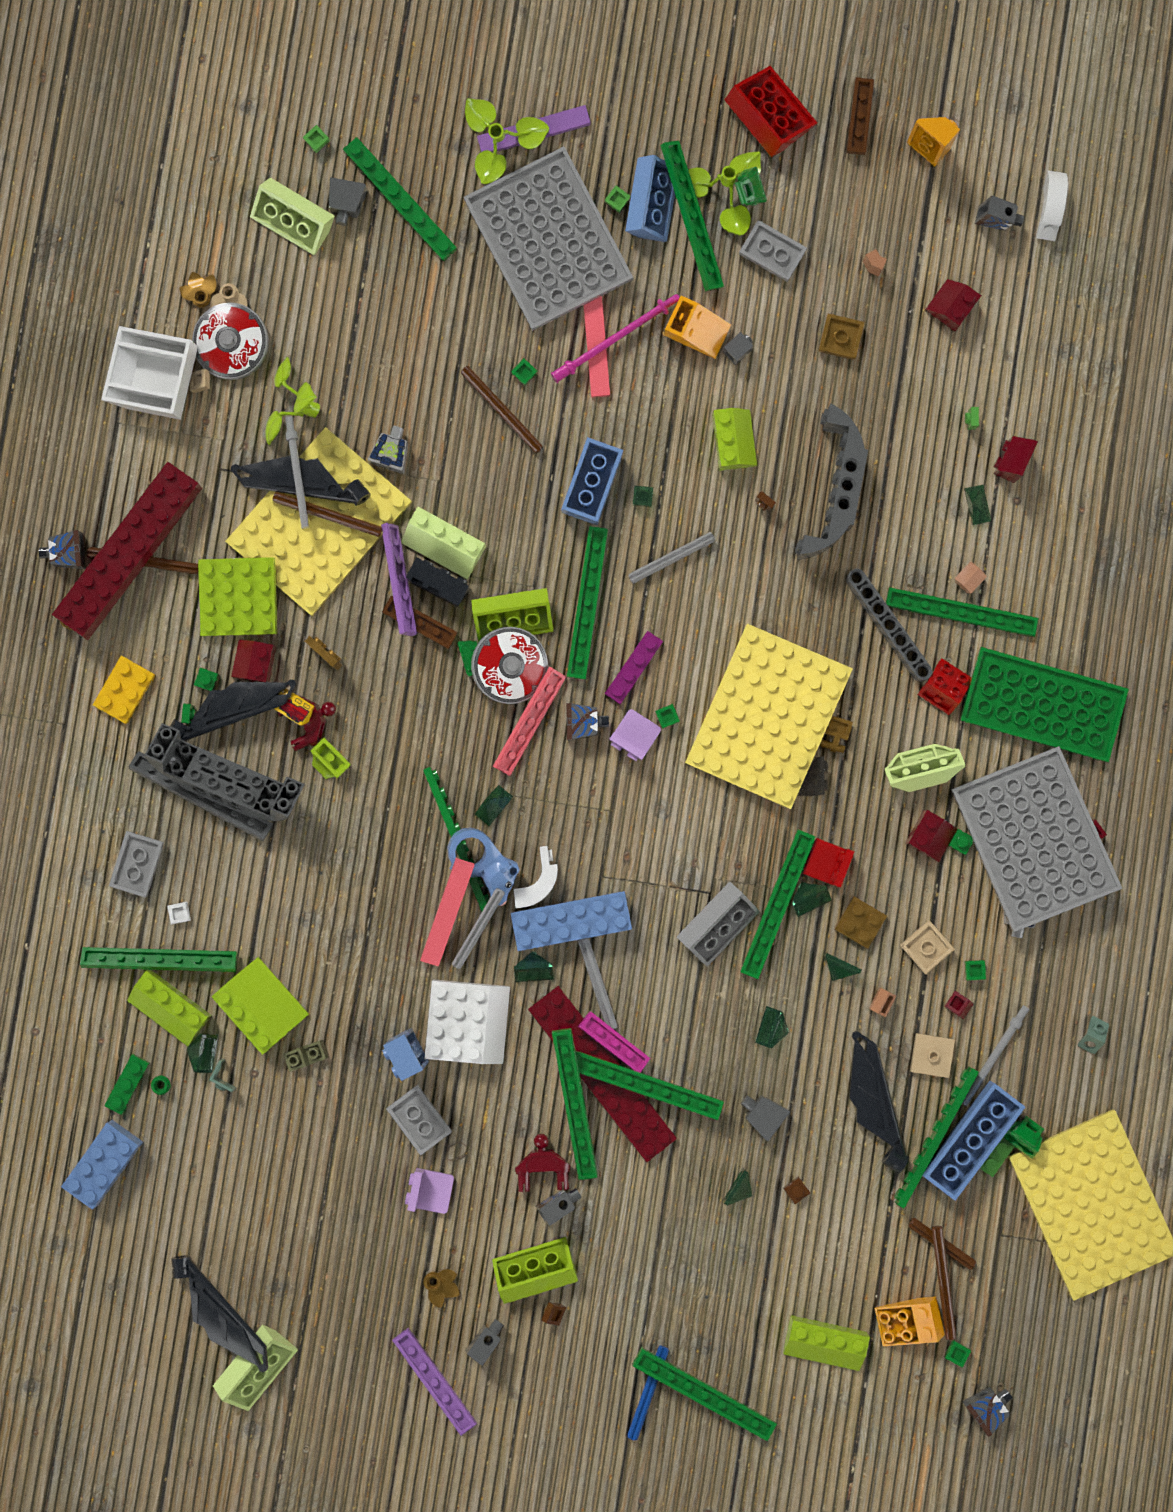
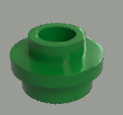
M156 1076L151 1082V1089L157 1095L166 1094L170 1090L171 1083L166 1076ZM160 1081L164 1083V1088H159L158 1083Z

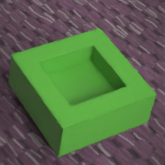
M317 125L303 136V140L315 153L330 142L328 136Z
M615 186L606 197L604 203L620 214L631 199V196L618 186Z
M971 407L968 413H965V424H968V430H976L979 426V407Z

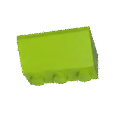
M740 408L713 410L712 418L719 471L757 466L750 410Z

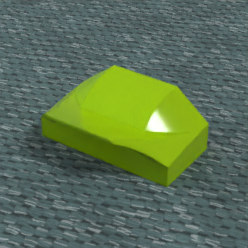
M323 738L311 750L313 755L312 766L325 779L339 778L351 766L349 761L326 738Z

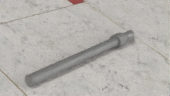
M286 417L287 432L285 434L286 440L289 442L301 528L307 529L309 528L296 442L298 436L297 431L294 429L293 417Z
M1023 1005L1016 1017L1011 1019L1009 1028L978 1073L962 1104L968 1105L1015 1031L1019 1030L1022 1026V1021L1030 1010Z

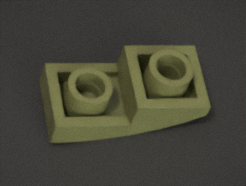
M323 1039L283 1054L289 1072L329 1058Z

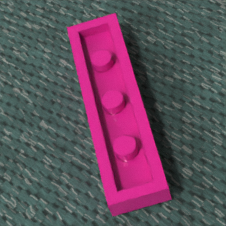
M588 1012L578 1026L579 1029L632 1070L641 1072L651 1059L592 1012Z

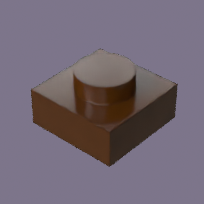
M760 491L755 499L757 506L764 511L767 509L770 512L776 504L774 500L762 491Z
M799 1176L783 1187L794 1204H797L810 1194V1191Z
M548 1302L541 1320L546 1324L559 1326L567 1307L562 1304Z

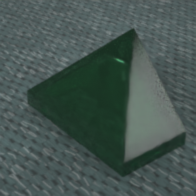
M983 484L964 488L972 526L991 522Z
M498 785L484 800L475 815L490 826L513 796Z
M801 882L792 905L797 917H800L832 901L826 886Z
M533 951L514 966L515 982L554 980L552 963Z
M826 952L823 955L832 981L856 975L862 971V969Z
M766 1006L755 1043L772 1049L789 1031L783 1011Z
M200 1033L186 1049L195 1073H212L218 1035Z
M742 1168L723 1199V1203L727 1206L752 1197L749 1176L745 1168Z

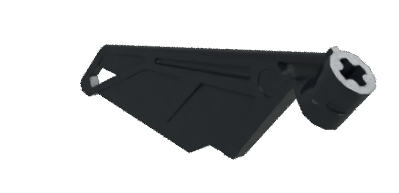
M291 455L244 466L234 464L230 468L245 488L296 495ZM299 457L304 496L353 503L355 506L364 503L371 496V493L359 479L352 481L343 490L318 458L303 460ZM238 470L251 475V477L241 478L238 475Z
M292 679L286 683L233 682L224 690L210 691L189 727L176 719L173 720L170 727L180 730L181 740H190L285 705L297 687V682ZM288 686L291 687L287 694L278 695Z
M854 1031L852 1033L854 1050L849 1098L857 1109L856 1122L891 1145L882 1163L899 1174L907 1165L909 1157L906 1155L878 1048L876 1043L858 1031ZM861 1037L866 1040V1052L857 1038Z
M191 1256L172 1257L173 1278H189L193 1322L205 1328L211 1341L257 1365L259 1371H267L268 1356L266 1344L191 1261ZM257 1352L263 1355V1364L261 1363Z

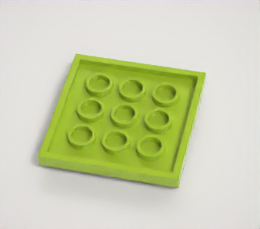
M274 557L198 559L200 636L277 634L276 568Z

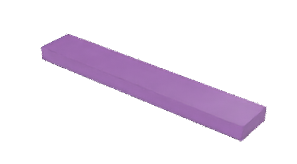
M586 105L538 118L549 126V132L545 138L591 125ZM516 125L503 128L504 130L507 129L508 131L518 133ZM489 133L477 136L481 152L489 150L493 153V140ZM506 134L503 141L497 142V152L520 146L518 136L514 137Z
M384 523L381 527L399 634L414 636L417 634L408 580L406 579L407 573L399 526Z
M409 1327L393 1338L392 1341L458 1433L462 1436L477 1424L476 1420Z

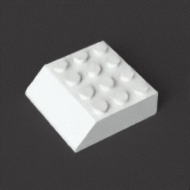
M119 326L101 400L129 410L181 420L198 346L189 339Z
M432 980L425 1059L476 1064H503L510 986Z

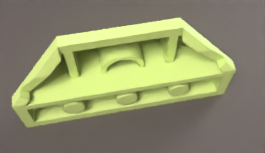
M932 744L898 753L885 768V773L890 786L912 792L948 782L965 767V762L959 749Z

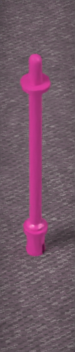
M675 294L664 302L658 299V306L574 361H565L563 366L551 372L554 381L559 383L568 375L575 374L577 367L661 312L667 315L669 313L667 308L678 302L679 295Z

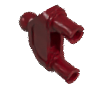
M298 695L312 704L314 709L309 722L303 725L306 731L305 735L291 740V745H296L292 747L295 752L309 745L315 746L320 742L326 724L324 715L330 717L335 714L336 706L334 703L325 702L320 709L318 704ZM277 712L280 717L283 716V714Z
M545 1134L535 1136L534 1145L538 1150H532L515 1167V1173L518 1175V1192L524 1191L523 1184H525V1192L531 1191L529 1176L531 1172L554 1171L557 1173V1190H562V1182H564V1190L569 1189L568 1172L571 1169V1165L552 1149L546 1150L549 1139Z

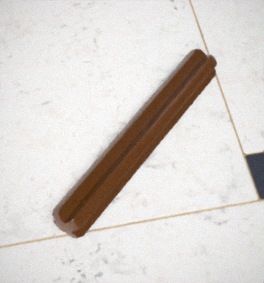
M912 1218L908 1227L934 1245L932 1229L916 1218ZM944 1238L946 1254L967 1269L972 1270L976 1260Z

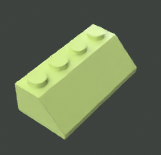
M272 178L259 185L250 215L252 219L313 255L317 253L330 232L335 217Z
M417 507L401 541L403 545L467 580L486 548L484 542L420 507Z
M262 1325L256 1334L267 1346L268 1370L261 1372L257 1365L237 1355L213 1385L223 1402L246 1411L251 1409L298 1351L294 1345L276 1330ZM257 1352L258 1357L261 1363L263 1364V1355Z

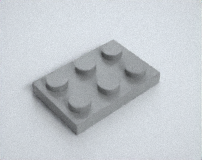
M758 220L739 251V255L788 282L805 254L807 247Z
M126 831L109 886L147 897L164 842Z
M416 1085L386 1108L420 1155L452 1132L419 1085Z

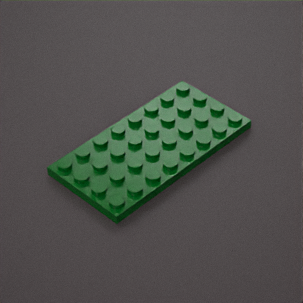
M980 647L959 721L1056 748L1059 746L1061 750L1108 763L1129 689Z

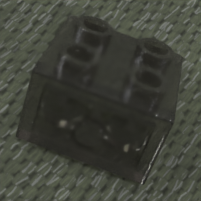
M824 756L813 758L797 796H822L825 794V791H828V780H824V773L827 772L828 764L827 760H824Z

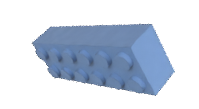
M625 891L511 912L518 951L632 930Z
M989 1081L933 1155L923 1176L956 1201L1025 1109V1106L998 1085Z

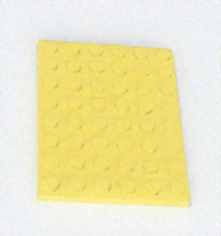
M326 427L300 455V458L303 460L318 458L343 490L352 481L359 479L371 493L368 500L357 506L353 503L305 496L306 502L378 526L384 523L393 524L412 503L408 497ZM269 491L225 542L244 558L274 557L276 586L313 616L379 541L383 533L380 537L308 513L309 528L302 529L299 510L274 503L273 496L275 492ZM282 493L297 498V495Z
M747 624L685 763L791 809L853 668Z
M1114 1109L1043 1140L1039 1152L1034 1158L1028 1157L1022 1151L1008 1156L1073 1301L1173 1257V1237Z

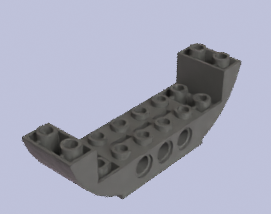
M831 403L828 409H824L820 424L823 425L822 431L842 434L839 442V447L842 450L837 454L835 466H838V469L833 474L832 484L835 486L830 491L828 503H831V506H829L825 514L824 521H827V525L822 530L821 538L804 535L801 540L799 539L795 548V554H798L797 560L811 558L828 550L841 538L845 531H850L855 522L868 450L865 449L862 436L852 419L843 410ZM846 468H850L852 472L847 471ZM842 486L847 487L849 491L844 490ZM839 505H843L845 510L841 509Z
M163 723L160 725L144 755L155 769L182 786L183 789L251 818L254 817L268 821L287 819L305 785L290 777H286L284 783H281L181 740L180 730Z

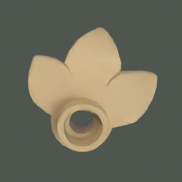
M230 283L224 284L220 288L219 293L214 295L210 301V308L222 303H238L246 307L248 305L246 297L238 292L235 285ZM232 291L231 296H226V293Z

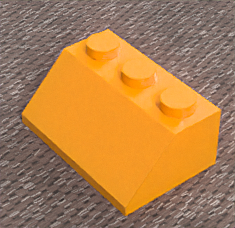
M946 117L921 118L915 122L907 143L935 167L950 151L960 129L953 120H949Z

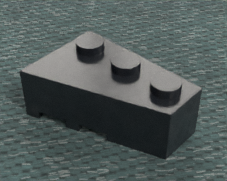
M418 557L415 558L406 576L409 583L458 608L461 607L470 590V586L467 585L468 581L461 577L456 579L451 576L449 571L443 568L438 569L434 567L433 563L425 559L421 560Z

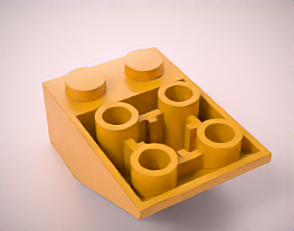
M681 295L665 328L664 336L716 359L731 324L699 303Z
M936 1296L915 1298L874 1308L883 1347L939 1342L945 1335Z

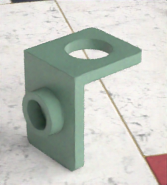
M1092 1016L1087 1034L1078 1042V1046L1095 1054L1105 1044L1109 1024ZM1091 1041L1095 1043L1096 1046L1089 1047L1085 1044V1042Z
M222 1058L216 1065L209 1080L215 1083L216 1088L222 1091L227 1089L233 1092L236 1089L235 1086L216 1077L225 1061Z

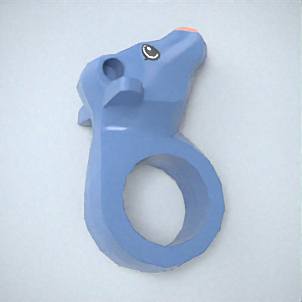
M470 827L462 828L455 832L447 846L448 858L451 862L449 869L452 870L456 859L455 851L457 845L466 838L473 837L479 839L483 844L484 853L482 858L474 864L471 877L483 878L490 892V898L496 888L504 891L505 895L498 905L503 906L507 902L508 893L519 873L518 863L504 857L491 839L479 829Z

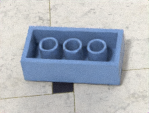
M587 437L561 508L563 514L598 525L623 456L622 449Z
M412 1028L392 1037L383 1045V1054L387 1061L391 1060L393 1064L392 1072L401 1081L422 1071L429 1063L428 1059H425V1053Z
M114 1120L107 1122L61 1187L93 1210L100 1204L143 1144V1141Z

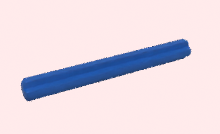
M660 1345L656 1355L666 1360L669 1350L667 1347ZM649 1375L628 1432V1438L634 1441L638 1440L658 1380Z

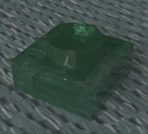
M635 485L632 506L652 507L654 487Z

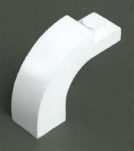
M1047 171L1043 186V209L1036 233V238L1056 240L1066 205L1068 189L1066 173Z
M548 846L540 847L542 873L538 881L532 886L514 889L516 908L534 905L544 899L552 890L557 879L558 864L550 865V861H553L552 849L548 850Z

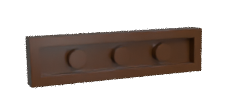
M855 77L846 149L848 154H866L874 79Z
M390 596L382 613L397 621L394 598ZM413 608L416 631L441 646L450 649L458 632Z

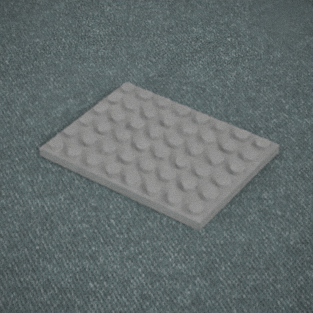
M564 146L463 197L532 331L633 280L626 262Z
M1059 746L951 790L1013 932L1123 889Z

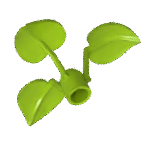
M471 98L466 100L465 116L469 127L478 133L483 132L488 127V133L493 140V153L485 150L479 153L475 159V170L482 184H490L498 180L506 170L507 163L505 157L497 154V142L503 141L506 134L514 137L518 136V142L522 147L534 149L543 142L549 132V126L542 120L534 117L520 119L516 123L518 133L508 131L507 129L504 130L499 123H493L496 119V109L493 104L486 100Z
M748 152L733 158L730 165L725 166L722 174H718L717 178L711 183L710 174L705 169L692 168L688 170L697 198L706 196L708 187H712L719 180L723 186L729 187L730 209H725L721 212L719 221L724 230L738 236L744 235L748 231L751 217L745 206H733V185L743 170L757 167L760 175V152Z
M286 357L278 367L274 384L277 388L283 385L294 393L297 399L294 404V412L279 413L274 411L269 417L265 436L270 446L280 431L282 416L303 417L305 414L315 418L320 410V404L313 402L317 397L309 383L305 382L298 392L287 385L286 380L291 371L289 357Z

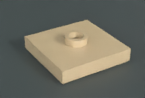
M930 920L925 922L900 944L901 948L925 975L955 950Z
M916 1033L910 1072L949 1078L955 1039Z

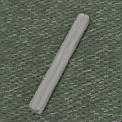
M709 532L637 569L628 575L630 581L636 583L715 541L714 535Z
M495 889L453 960L452 965L457 969H461L505 895V892L501 889Z
M589 938L580 939L578 943L603 1020L611 1028L616 1029L617 1023Z

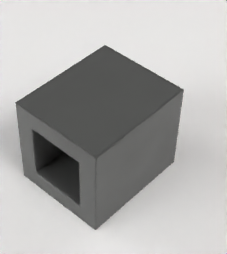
M740 332L724 346L723 353L734 365H737L752 351L753 341L748 335H743Z

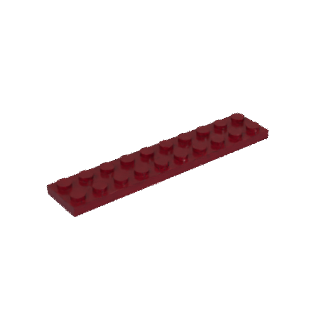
M559 985L528 1008L529 1012L552 1041V1031L572 1028L576 1051L620 1065L609 1051L578 1028L584 1017ZM580 1073L581 1079L646 1162L650 1161L677 1139L644 1095Z

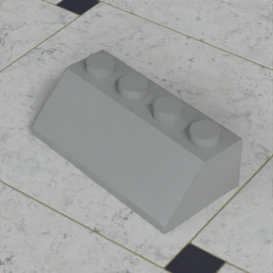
M729 882L681 931L677 938L708 967L760 911L737 887Z

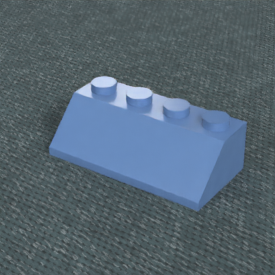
M655 155L639 157L637 159L625 231L638 238L667 242L675 192L665 160Z

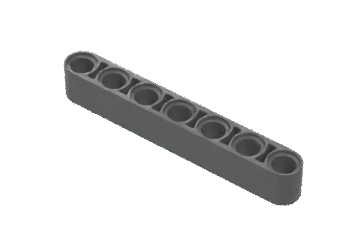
M860 569L852 570L846 577L847 585L909 673L919 682L930 678L932 675L931 666L866 574ZM857 574L860 577V582L854 583L851 575ZM863 590H869L871 592L870 599H866L863 597ZM879 605L882 608V614H876L873 611V607ZM885 621H891L893 623L892 630H887L885 628ZM897 636L904 639L903 646L896 644L895 639ZM908 652L914 653V661L907 659ZM919 667L926 670L925 677L918 675Z

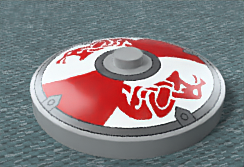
M222 303L208 309L197 321L192 336V341L198 346L196 359L200 365L208 370L210 374L225 380H238L254 373L265 360L269 347L268 332L262 319L253 310L238 303Z
M504 627L491 631L480 640L473 652L471 670L477 687L484 695L496 702L515 704L526 701L533 696L548 670V660L545 649L533 634L516 627Z

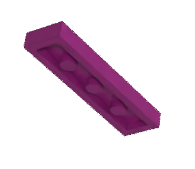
M647 631L605 692V695L621 705L663 641Z

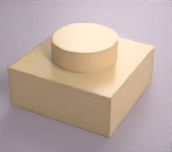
M202 369L192 372L190 378L191 392L198 393L210 389V374L208 370Z

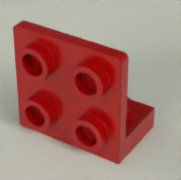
M941 658L932 675L917 695L950 715L964 697L970 686L971 677Z
M816 838L803 874L841 888L855 851L844 849Z

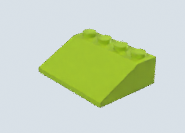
M259 957L211 996L262 1055L267 1053L309 1015L305 1008Z

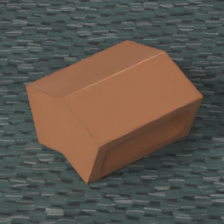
M875 249L867 253L862 262L869 273L879 277L887 259L881 257Z
M970 561L954 579L955 583L966 593L971 594L987 576Z
M879 987L869 1009L886 1017L896 995Z

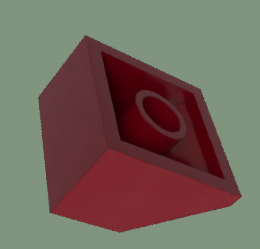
M947 279L925 311L956 332L982 295L966 284Z
M1012 436L1009 441L1005 440L1001 448L1004 452L1001 458L998 457L993 466L996 468L994 474L1015 483L1023 476L1038 441Z
M239 640L231 677L255 682H270L277 647L273 644L257 641Z
M923 810L905 844L939 862L957 828L931 811Z

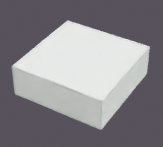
M188 902L167 906L171 925L191 921Z

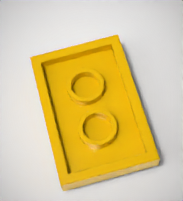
M121 655L95 699L93 706L128 724L155 674Z

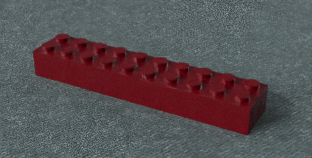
M167 461L51 615L88 641L148 562L149 558L152 557L203 488L200 484Z

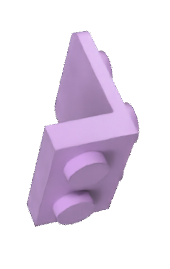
M630 709L609 740L612 742L611 746L621 751V749L627 751V756L631 759L642 761L659 735L661 728Z
M416 1168L415 1172L410 1174L409 1185H412L411 1193L407 1192L405 1204L408 1205L407 1210L415 1212L417 1208L443 1214L447 1213L454 1176Z

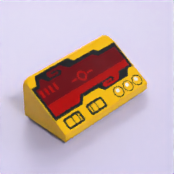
M286 688L278 695H285L289 690ZM292 693L285 705L274 709L302 726L309 722L314 706Z

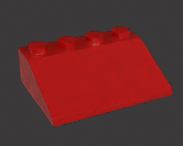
M771 66L734 85L724 99L771 157L784 151L818 123Z

